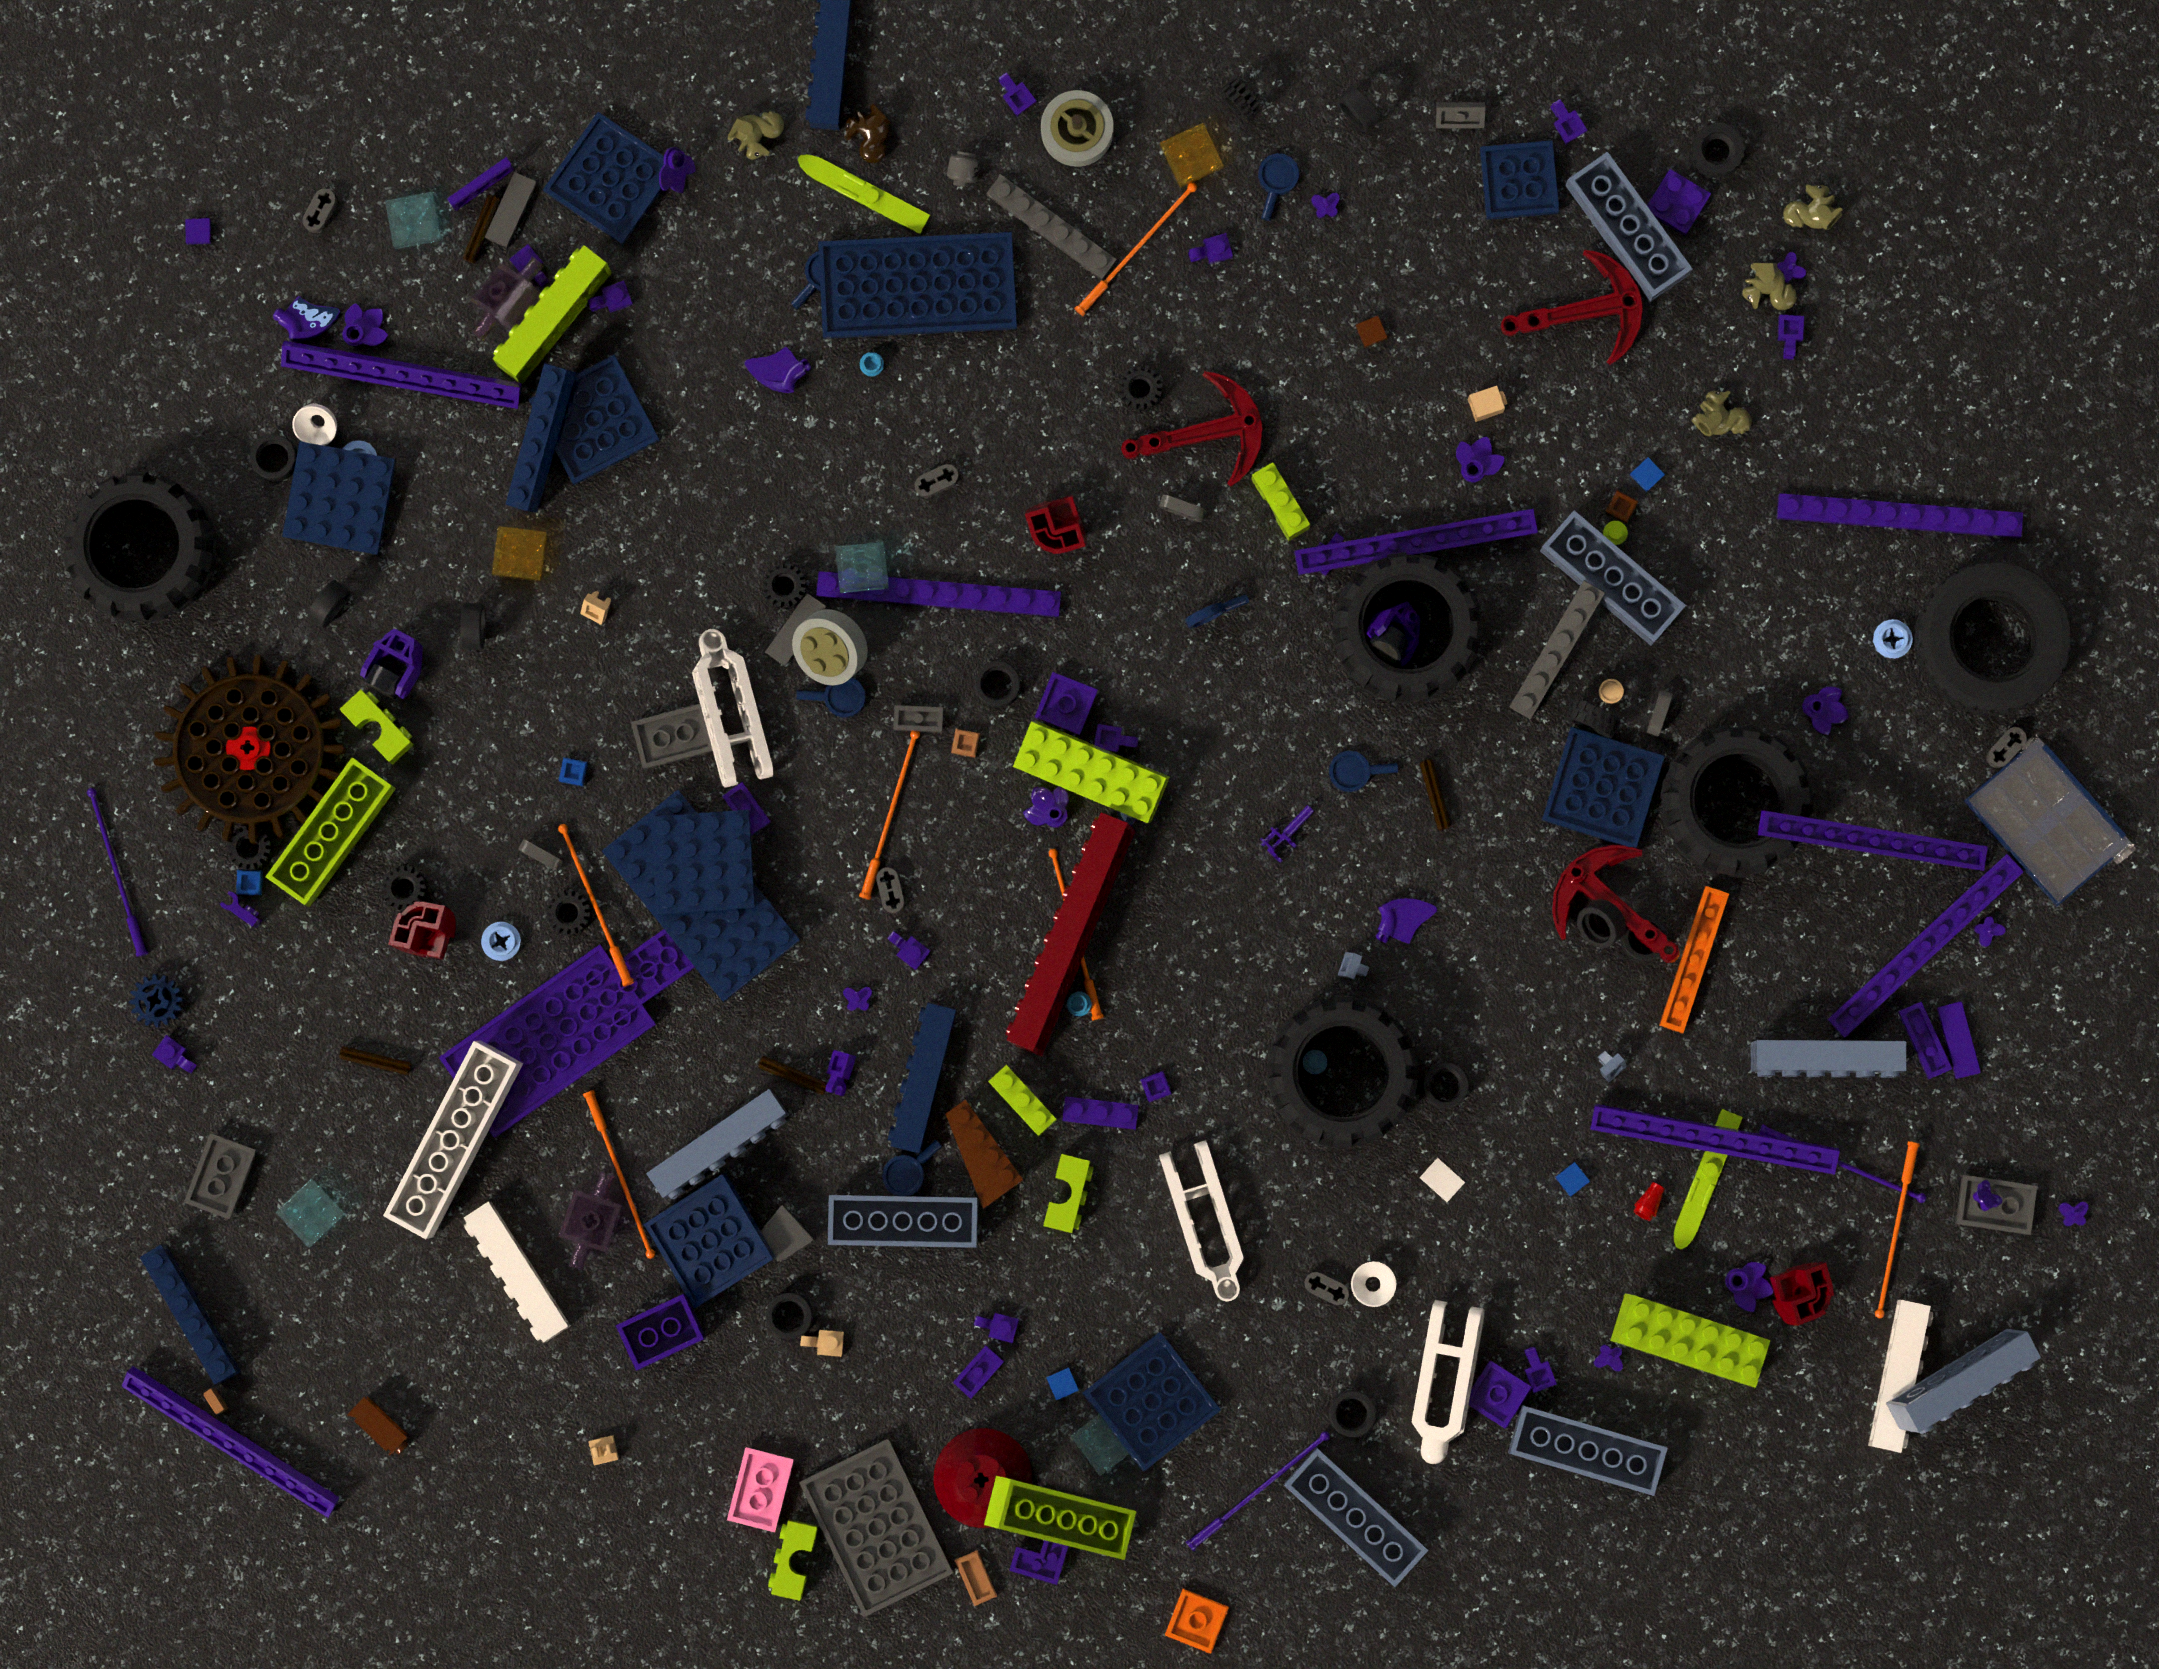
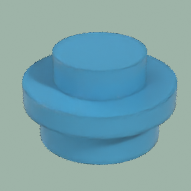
M868 352L860 359V369L867 376H877L884 368L882 357L875 352Z
M1084 992L1071 994L1067 1001L1069 1012L1075 1016L1086 1015L1092 1006L1090 997Z
M1311 1050L1303 1058V1067L1310 1074H1320L1327 1067V1057L1319 1050Z

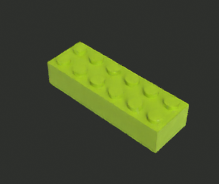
M583 246L581 249L577 248L569 258L571 262L566 268L562 267L554 277L555 282L551 287L547 286L539 295L540 300L535 306L531 305L527 309L520 325L516 324L509 332L510 338L505 344L501 343L495 349L493 360L503 372L516 382L523 384L587 305L588 299L596 294L612 274L608 264L586 246Z
M1036 720L1031 721L1013 765L1014 768L1145 823L1152 822L1170 778L1165 774Z
M351 758L268 872L266 878L305 906L311 907L396 788L360 762Z
M1626 1293L1610 1340L1755 1388L1770 1344L1768 1339Z
M996 1476L984 1525L1125 1560L1136 1511Z

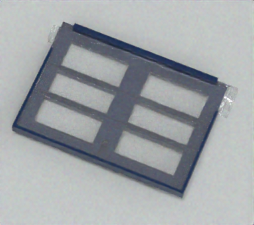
M2031 737L2023 744V751L1965 799L1964 802L2057 907L2111 860H2114L2118 865L2132 854L2136 848L2121 828L2040 738L2034 741Z

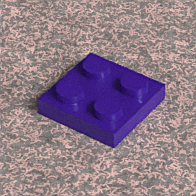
M1669 169L1647 207L1657 220L1686 236L1711 193Z
M1052 672L1035 718L1080 736L1098 690Z
M1490 1360L1471 1389L1468 1405L1504 1429H1507L1533 1387Z

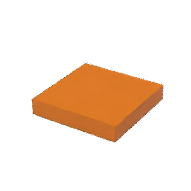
M1183 1588L1165 1636L1211 1654L1229 1606Z

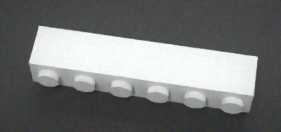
M487 1202L465 1216L466 1224H464L466 1231L471 1237L475 1235L480 1244L477 1245V1248L484 1258L488 1256L493 1263L490 1268L497 1278L502 1277L506 1284L503 1287L510 1299L515 1298L518 1302L517 1310L524 1320L528 1318L533 1327L530 1328V1331L536 1340L541 1339L543 1342H547L569 1328L571 1325L493 1203Z
M1905 1300L1897 1301L1868 1446L1900 1453L1902 1448L1907 1447L1909 1434L1905 1433L1906 1430L1899 1429L1886 1402L1913 1387L1917 1375L1922 1373L1923 1361L1920 1358L1922 1350L1925 1351L1928 1344V1336H1925L1927 1326H1931L1933 1312H1930L1931 1306Z

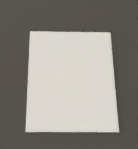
M1439 1158L1420 1177L1446 1202L1465 1183Z

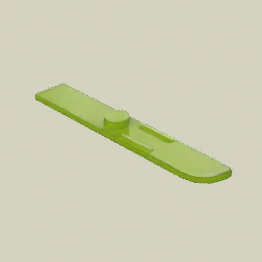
M807 154L798 157L802 170L816 181L921 234L930 217L929 214L822 158Z
M1721 1109L1715 1126L1738 1130L1743 1117ZM1709 1151L1704 1152L1674 1229L1676 1248L1683 1249L1694 1239L1727 1155Z

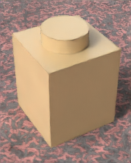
M1497 386L1470 394L1468 397L1475 422L1503 413L1505 410L1504 405H1507L1504 392H1499Z

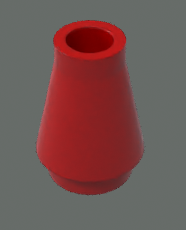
M1652 1182L1646 1192L1634 1204V1213L1645 1220L1651 1221L1657 1215L1665 1189L1661 1185Z

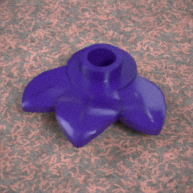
M670 147L664 154V165L659 173V184L663 191L670 187L675 192L683 193L686 174H692L696 170L692 158L685 155L677 147Z
M356 303L349 307L345 313L346 326L342 333L344 341L353 347L362 344L377 346L384 342L388 334L380 329L383 321V311L381 309H370L362 312V309ZM354 331L359 332V337L356 339L351 338V334Z
M1488 437L1477 440L1472 446L1461 441L1457 447L1456 458L1462 465L1461 474L1468 482H1478L1484 475H1494L1504 463L1503 456L1491 455L1492 448ZM1470 467H1475L1478 472L1477 474L1472 475L1469 473L1468 469Z
M1825 687L1818 694H1812L1805 698L1802 705L1803 712L1811 718L1813 728L1817 732L1829 735L1831 723H1842L1848 719L1847 709L1842 703L1838 702L1842 695L1841 689ZM1814 702L1818 704L1817 711L1813 708Z
M1060 786L1053 792L1044 787L1033 788L1031 798L1034 806L1023 812L1025 818L1036 826L1044 824L1053 828L1063 826L1068 819L1066 807L1069 802V795L1067 791ZM1053 812H1059L1057 818L1051 817Z
M1750 1262L1742 1269H1732L1725 1277L1726 1287L1734 1293L1735 1303L1743 1310L1754 1312L1756 1307L1755 1299L1765 1298L1773 1294V1289L1769 1282L1762 1278L1766 1266L1761 1263ZM1736 1276H1739L1742 1280L1739 1286L1733 1283V1279Z

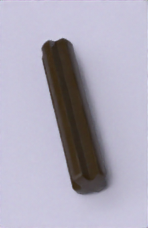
M489 194L486 198L463 255V259L469 263H475L485 241V235L501 202L499 197Z
M1433 760L1421 761L1420 767L1437 829L1439 831L1449 829L1451 824Z
M345 1046L341 1048L339 1058L404 1075H409L412 1067L410 1062Z
M766 1056L761 1057L758 1064L760 1069L818 1094H825L826 1082Z

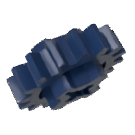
M153 974L152 980L145 976L143 977L144 984L135 983L138 990L130 992L135 996V999L130 1000L129 1004L135 1005L131 1013L140 1014L137 1017V1021L141 1022L146 1019V1026L150 1027L154 1022L155 1027L160 1028L161 1022L168 1026L170 1025L169 1018L178 1019L175 1012L176 1010H183V1008L178 1006V1003L183 1002L184 998L178 997V994L182 992L181 988L174 989L176 981L172 980L167 983V976L163 975L161 980H159V976ZM156 985L152 991L145 992L150 986ZM168 990L171 993L172 1002L169 1001L166 995ZM153 997H158V999L161 1000L160 1005H155V1003L152 1002ZM141 1000L144 1001L147 1007L145 1012L142 1008ZM165 1009L169 1010L163 1016L157 1017L159 1016V1013Z

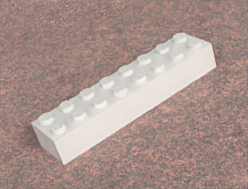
M481 1040L473 1041L383 1215L384 1217L424 1239L434 1237L523 1065L522 1062Z

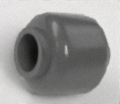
M957 151V154L950 156L947 177L954 180L953 185L967 187L968 183H975L977 181L980 161L976 158V154Z

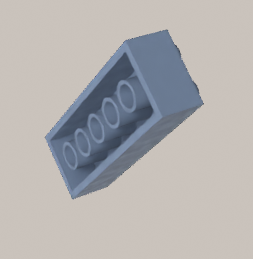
M1608 152L1567 180L1565 186L1649 302L1690 275L1692 267Z
M1575 510L1540 550L1541 553L1580 586L1585 580L1604 591L1605 594L1600 603L1650 646L1686 606Z
M1756 1040L1751 1042V1072H1757V1077L1775 1076V1072H1782V1077L1800 1076V1072L1807 1073V1077L1825 1076V1073H1831V1077L1850 1076V1073H1856L1857 1078H1870L1875 1076V1073H1881V1078H1896L1900 1076L1901 1072L1906 1071V1041Z
M768 1089L646 1174L662 1198L674 1200L685 1193L683 1188L688 1184L695 1186L706 1178L704 1173L709 1170L715 1172L726 1164L724 1161L729 1156L735 1158L746 1151L745 1145L750 1142L756 1144L767 1136L765 1132L772 1127L776 1130L787 1122L785 1118L789 1114L774 1092Z
M829 1195L828 1245L977 1248L978 1198Z
M2006 1329L1886 1402V1405L1899 1429L1923 1434L1933 1428V1424L1939 1420L1945 1421L1951 1418L1955 1410L1972 1405L1974 1403L1973 1399L1993 1392L1994 1386L2011 1381L2015 1377L2014 1374L2020 1370L2026 1371L2035 1365L2034 1362L2041 1357L2027 1331Z
M1522 1405L1508 1453L1654 1496L1667 1447Z
M1318 1448L1313 1450L1283 1484L1394 1587L1399 1584L1428 1551L1427 1548Z

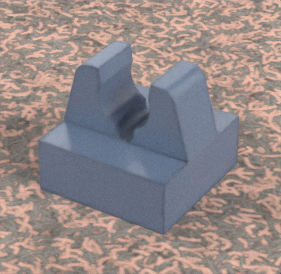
M1345 952L1338 976L1346 979H1355L1356 974L1366 976L1369 967L1360 963L1362 956Z
M1606 1051L1598 1056L1599 1062L1603 1065L1600 1068V1072L1608 1082L1612 1081L1627 1067L1625 1060L1618 1053L1613 1058Z

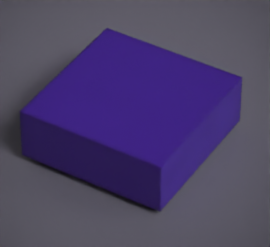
M210 218L185 219L187 245L211 244Z
M1163 1071L1140 1079L1149 1103L1172 1094Z

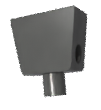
M784 1205L779 1207L761 1230L762 1235L780 1262H783L815 1241Z

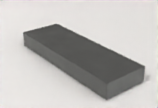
M514 172L485 235L487 240L506 248L509 247L535 190L536 181Z
M806 593L765 653L786 667L794 656L792 640L797 627L813 613L827 609V606Z

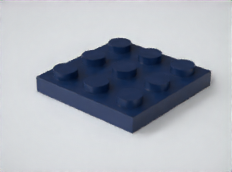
M1553 141L1480 147L1486 220L1559 213Z

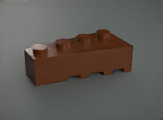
M966 1100L946 1113L981 1205L985 1209L1024 1180Z

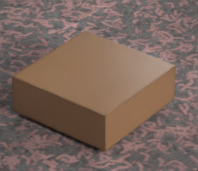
M956 729L951 753L976 758L980 733Z
M211 1388L204 1393V1397L215 1414H222L229 1409L216 1388Z

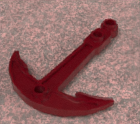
M1584 250L1582 255L1597 267L1605 279L1609 278L1614 293L1552 309L1542 308L1520 313L1518 317L1508 315L1501 322V331L1507 336H1514L1519 331L1529 333L1548 329L1552 325L1617 314L1620 316V330L1617 333L1614 350L1606 362L1611 365L1630 349L1640 329L1643 309L1641 295L1629 272L1613 258L1599 252ZM1626 298L1632 299L1633 304L1631 306H1627L1624 303ZM1531 318L1538 320L1536 326L1530 324L1529 320ZM1512 323L1515 329L1512 331L1507 330L1506 324Z
M1204 371L1203 377L1215 385L1226 400H1230L1235 412L1233 415L1171 432L1161 431L1140 436L1138 440L1127 439L1122 443L1121 451L1125 458L1135 459L1140 454L1150 456L1167 452L1175 447L1240 436L1241 452H1238L1235 469L1227 485L1232 487L1247 475L1260 452L1263 431L1261 417L1248 392L1235 381L1224 375ZM1252 417L1254 422L1251 425H1247L1245 419ZM1157 439L1159 444L1156 447H1152L1150 441ZM1129 444H1133L1135 446V450L1133 452H1128L1126 450V447Z
M1624 845L1595 848L1579 856L1567 866L1554 890L1552 907L1553 920L1561 940L1566 939L1567 923L1572 911L1570 904L1577 894L1582 892L1592 901L1603 899L1616 905L1624 916L1626 927L1652 952L1660 953V957L1664 962L1673 963L1679 958L1680 951L1676 943L1667 941V936L1648 920H1643L1595 876L1607 864L1612 867L1624 860L1642 856V850ZM1574 870H1580V876L1575 877L1572 875ZM1650 931L1655 933L1652 939L1646 937V934ZM1672 947L1674 951L1672 954H1666L1664 952L1665 949Z

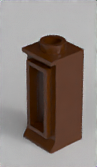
M368 1396L363 1397L347 1414L348 1416L355 1417L354 1421L385 1451L390 1450V1456L395 1453L400 1455L408 1447L409 1444L406 1441L410 1436Z

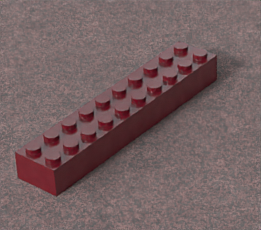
M1100 813L1099 818L1095 817L1091 825V831L1093 832L1090 840H1086L1081 850L1083 854L1080 863L1077 862L1072 871V876L1074 877L1072 883L1067 885L1063 892L1062 898L1065 899L1061 908H1057L1054 914L1053 921L1055 924L1052 931L1049 930L1044 938L1046 946L1043 953H1039L1035 960L1034 967H1036L1033 977L1029 976L1026 981L1025 990L1027 991L1024 999L1018 1001L1015 1009L1017 1013L1014 1022L1011 1021L1006 1030L1007 1041L1039 1056H1042L1135 833V830L1127 822L1104 813Z

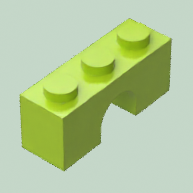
M1273 462L1252 474L1251 480L1263 500H1266L1271 507L1276 521L1288 541L1310 529L1309 521Z
M360 689L340 710L358 729H361L368 722L376 721L380 723L382 728L381 736L372 745L393 765L414 745L409 740L413 736L403 726L399 729L393 723L396 718L387 709L382 711L376 705L380 701L370 691L366 694Z
M1007 1065L988 1081L1038 1136L1042 1135L1057 1121Z
M1061 1154L1055 1178L1069 1183L1072 1194L1070 1199L1063 1204L1049 1202L1043 1226L1073 1233V1229H1079L1082 1215L1077 1213L1079 1205H1085L1088 1191L1083 1189L1085 1181H1091L1094 1168L1089 1166L1090 1161Z
M788 1520L787 1525H782L780 1539H784L782 1549L777 1548L774 1563L778 1564L776 1574L771 1573L768 1587L772 1588L771 1594L798 1601L802 1599L807 1575L798 1573L792 1568L791 1556L797 1550L813 1551L819 1526L794 1520Z

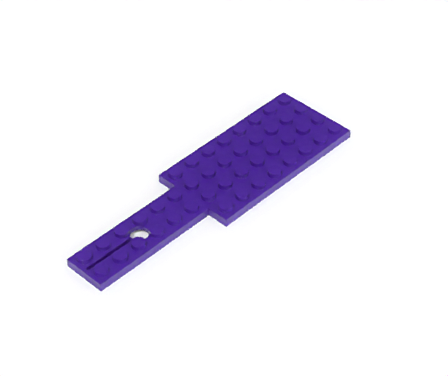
M665 929L623 957L630 976L634 979L633 984L623 987L616 965L599 944L438 1057L453 1079L473 1041L481 1040L523 1063L489 1129L494 1138L656 1026V1023L643 1004L695 968Z

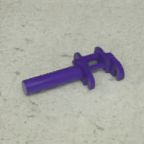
M1306 805L1283 830L1282 834L1278 833V828L1274 829L1271 827L1272 832L1265 839L1260 838L1262 841L1261 845L1263 847L1266 845L1268 847L1267 852L1279 863L1283 860L1274 852L1275 848L1284 840L1293 848L1297 846L1290 837L1314 812L1313 809ZM1277 835L1280 839L1271 846L1269 841Z

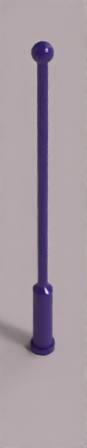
M89 788L87 795L91 797L128 917L126 921L136 949V957L145 956L148 954V950L145 948L137 919L131 912L95 797L97 792L94 788Z
M1762 1124L1758 1133L1799 1141L1768 1128L1764 1124ZM1838 1160L1837 1165L1902 1192V1187L1842 1161ZM1907 1190L1906 1194L1916 1198L1919 1203L1926 1201L1925 1194H1917Z
M1327 1431L1322 1432L1320 1438L1223 1517L1216 1518L1192 1539L1187 1540L1186 1543L1192 1551H1195L1196 1547L1220 1529L1224 1521L1323 1441H1328L1330 1434Z

